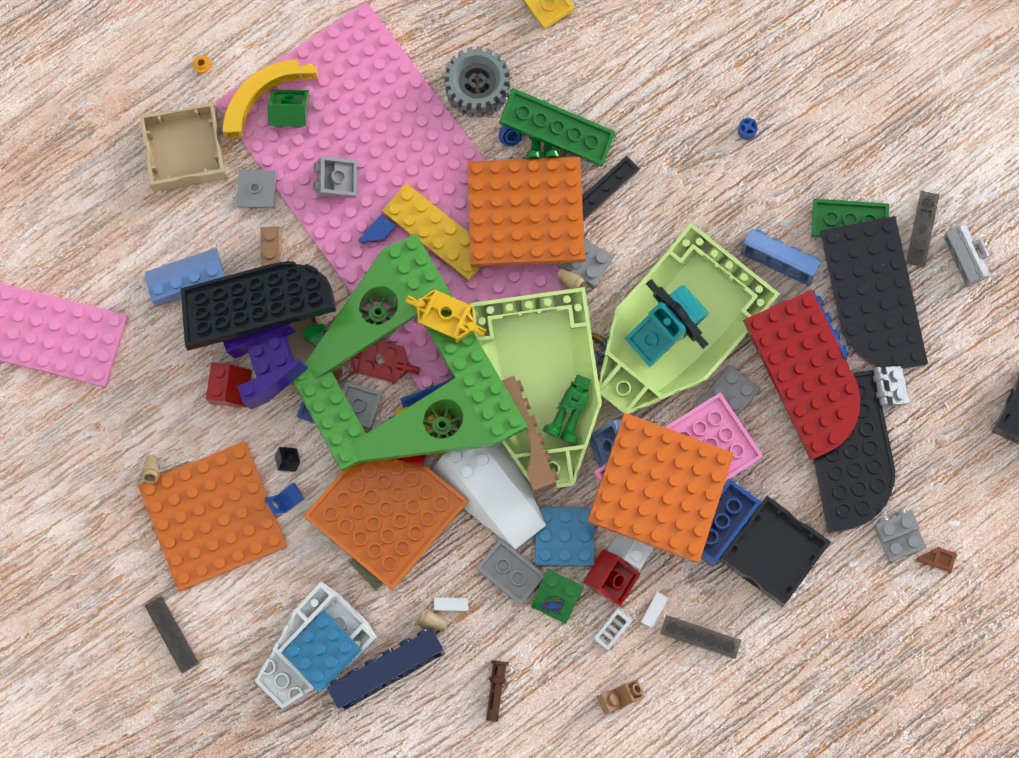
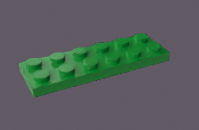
M514 88L510 91L499 120V124L601 167L604 165L616 132Z

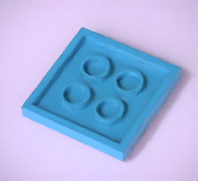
M539 507L546 527L536 534V566L592 567L594 565V525L587 523L591 508Z
M324 610L282 653L316 691L320 693L362 649Z

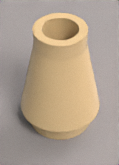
M564 268L560 269L557 274V278L568 289L585 286L586 281L583 279V276Z
M155 455L146 456L140 473L142 480L148 484L155 483L160 477L157 457Z
M422 610L417 625L422 626L421 628L444 632L448 621L430 610Z

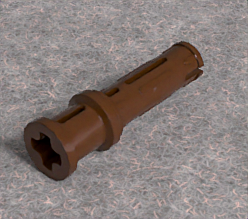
M491 660L493 666L491 677H489L491 688L486 720L498 722L503 684L506 683V666H509V663Z

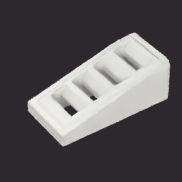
M618 607L593 639L609 651L634 619ZM619 615L626 623L623 624L616 616ZM612 621L621 627L620 631L611 624ZM608 627L617 635L614 637L605 629ZM602 633L611 640L610 643L601 637Z

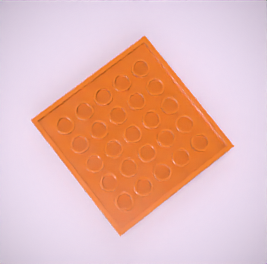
M580 157L468 161L471 267L585 262Z
M624 412L587 523L699 563L734 453Z
M246 441L160 475L155 483L148 484L143 482L138 484L179 592L288 547L277 518L265 501V498L268 496Z
M387 459L358 463L342 471L305 513L304 518L393 591L469 501L427 466L423 465V468Z

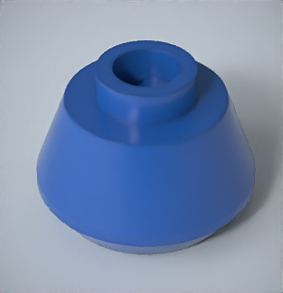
M502 125L499 131V140L503 145L511 147L520 143L524 134Z

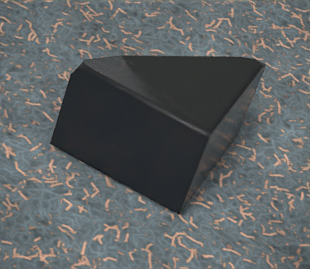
M278 448L275 454L277 470L295 472L300 464L297 448Z

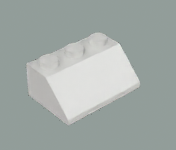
M617 534L607 551L618 555L640 573L655 548Z

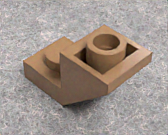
M637 679L596 696L604 715L645 698Z

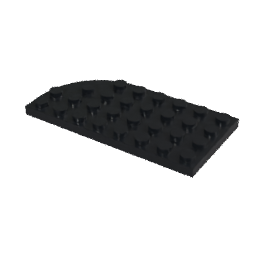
M896 216L821 230L820 235L839 323L848 344L861 358L884 368L901 366L902 369L927 365L928 360Z
M294 261L273 263L181 288L184 341L187 351L336 311L334 293L326 276L309 264L301 265L296 264Z
M873 370L853 373L860 393V412L857 423L849 437L837 448L813 459L828 533L855 529L870 522L886 506L894 487V460L883 407L880 406L879 399L876 397L877 387L876 382H873Z

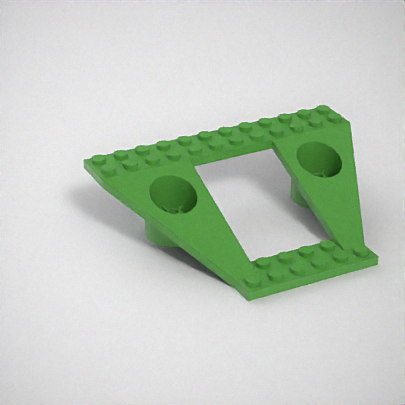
M417 234L381 250L305 364L308 366V369L292 382L341 472L358 463L490 447L528 429V425L475 334L470 333L456 343V339L424 325L454 379L367 434L365 433L335 379L332 370L379 340L389 338L398 328L417 317V309L405 303L408 295L419 300V298L424 297L435 289L453 297ZM378 301L381 303L374 305L373 302ZM383 302L390 305V307L385 308ZM368 303L371 306L370 309L363 308ZM392 310L395 311V315L393 317L387 315V313ZM449 310L441 311L443 317L452 315ZM360 312L368 314L369 317L363 319ZM436 413H445V414H444V417H442V416H441V417H438ZM449 414L455 419L449 420L446 416ZM431 415L435 418L433 422L426 419ZM458 422L459 430L451 428L452 424ZM424 425L431 426L432 430L427 432ZM451 432L454 433V435L449 437L448 433Z

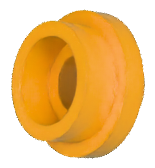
M199 55L193 60L192 65L196 72L206 73L211 68V61L207 56ZM202 61L205 62L203 66L198 65Z

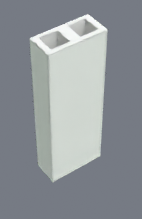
M657 592L641 623L652 629L668 598Z
M434 598V611L468 612L469 599Z

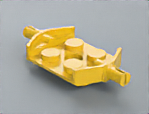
M435 289L424 297L419 298V300L409 295L405 300V303L417 309L418 326L422 324L456 339V343L470 333H476L482 337L486 333L487 329L476 325L473 306ZM449 310L452 315L443 317L441 311Z

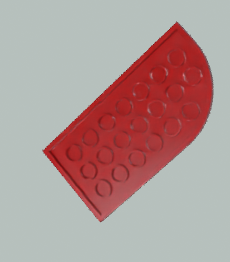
M810 290L744 319L743 322L809 459L813 460L837 448L849 437L857 423L860 412V393L856 379L840 350L839 344L813 291Z

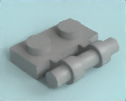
M901 366L885 367L882 369V372L881 367L873 368L874 375L872 377L873 382H876V397L879 399L880 406L908 404L909 399Z

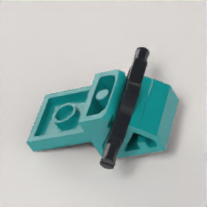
M652 279L649 280L646 285L653 292V297L658 301V304L624 339L649 367L653 366L673 345L686 336L693 342L696 341L702 349H705L709 343L701 336L702 332L697 326L710 314L685 285L668 294L662 286L658 287Z

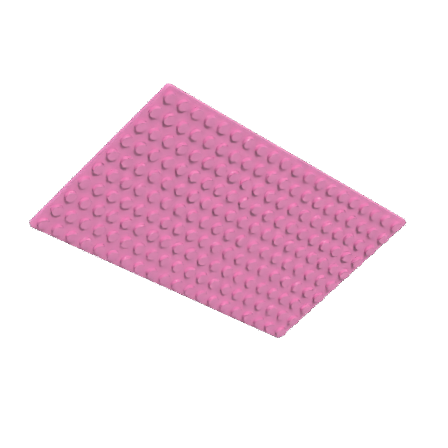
M367 2L361 4L272 63L298 59L300 66L312 64L317 66L318 80L289 81L265 92L251 108L245 123L244 138L240 139L262 170L277 171L276 190L351 294L382 249L411 236L382 213V210L406 183L469 232L468 161H485V159ZM241 85L216 101V106L224 117L232 97ZM272 89L309 90V109L306 126L300 128L293 126L280 128L269 126L267 104ZM321 156L357 160V196L355 198L336 196V198L316 197L317 191H313L314 180H317V173L313 172V166ZM381 214L396 226L384 242L375 241L362 244L359 242L361 236ZM424 247L453 298L469 305L474 302L568 289L557 278L561 268L554 264L481 267L473 278L467 281ZM375 301L373 303L374 305L380 304L381 302ZM383 302L385 308L390 307V305ZM368 303L363 308L370 309L371 306ZM392 310L388 312L387 315L393 317L395 315V311ZM417 317L398 328L389 338L384 339L388 343L404 346L410 365L420 367L419 375L408 372L420 390L445 382L453 377L424 325L420 324L418 326Z

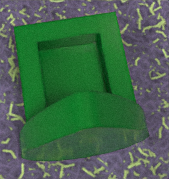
M324 324L312 325L302 331L304 339L314 348H316L325 335Z

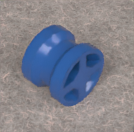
M752 118L742 119L738 128V134L742 139L751 140L755 137L758 128L756 121Z

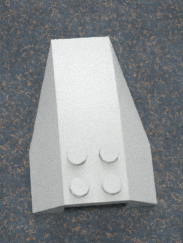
M502 442L490 447L447 452L432 468L436 475L469 501L463 509L515 550L546 527L525 475Z
M320 582L293 611L291 619L283 629L281 637L274 645L272 653L267 658L255 680L281 709L315 689L282 652L324 610L362 649L344 669L349 667L377 638L369 623L340 594L323 582Z

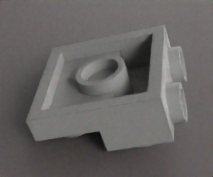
M321 156L314 163L313 172L317 173V180H314L313 191H317L316 197L336 198V196L355 198L357 196V160Z
M906 509L900 510L895 513L896 517L891 519L888 516L877 520L878 524L874 526L889 563L926 548L919 531L920 527L912 510L908 512Z

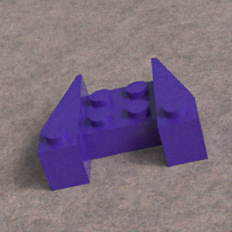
M289 324L223 341L226 352L234 359L249 353L256 378L237 387L242 403L251 410L268 403L308 369V366L300 359L294 360L287 336L295 333L296 330Z

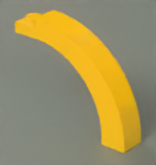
M298 59L286 60L269 65L249 77L238 88L226 110L223 122L225 138H244L248 114L255 102L265 92L289 81L318 80L317 66L312 64L300 66Z

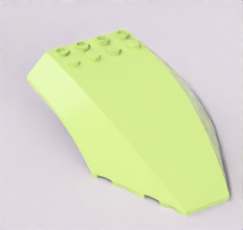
M690 223L643 280L616 307L600 373L599 387L601 395L622 413L631 414L706 381L748 334L743 320L767 310L780 293L694 224ZM652 279L658 287L662 286L668 294L685 285L710 314L697 326L702 332L701 336L709 343L705 349H702L696 341L693 342L686 336L673 345L653 366L649 367L624 339L658 304V301L653 297V292L646 285L649 280Z
M585 287L470 303L474 307L476 325L487 329L484 337L476 333L474 334L500 379L504 380L515 376L516 381L520 380L524 389L521 392L523 399L527 398L531 407V409H528L529 415H534L538 426L534 428L537 434L541 433L545 444L541 446L544 452L548 451L552 461L548 464L551 470L555 469L559 479L555 481L557 485L555 488L574 486L602 405ZM578 374L590 379L591 382L588 387L590 390L588 391L586 407L582 411L575 428L578 442L574 445L560 439L572 411L567 412L558 438L542 430L545 425L553 422L559 410L556 409L559 405L558 403L571 385V381L574 382ZM525 430L502 441V443L529 481L527 470L530 464L531 444L529 435Z

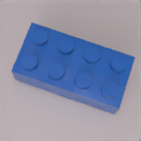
M731 479L723 487L701 559L712 567L716 565L761 504L760 500Z

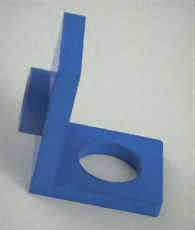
M292 483L278 495L265 498L274 515L287 513L304 500L296 483ZM272 501L278 505L279 509L274 507Z

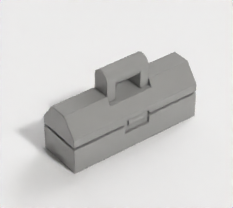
M966 225L946 231L943 238L966 287L989 278L990 274L983 259L988 258L990 255L983 240L973 241ZM976 246H977V248H978V250H979V252H980V254H981V255H979V256H978V254H977V252H976V250H975V248H974V247H976Z

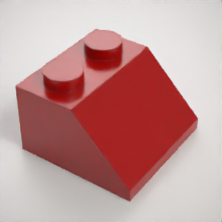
M211 362L206 394L207 402L211 405L247 408L242 403L237 386L251 380L252 370L232 364Z
M603 549L583 583L594 592L621 607L641 573L618 555Z

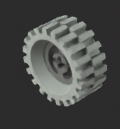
M477 46V51H473L472 47L467 48V53L464 54L463 50L459 51L458 58L453 56L451 58V65L447 64L444 83L447 98L449 101L451 100V105L454 109L458 107L459 113L463 114L464 111H467L468 117H473V113H477V118H482V113L486 112L487 116L492 115V109H495L497 112L500 110V104L504 105L506 103V96L509 97L510 93L509 70L506 68V62L504 59L500 60V55L497 52L493 56L492 50L487 48L486 52H483L482 47ZM476 74H479V94H476Z

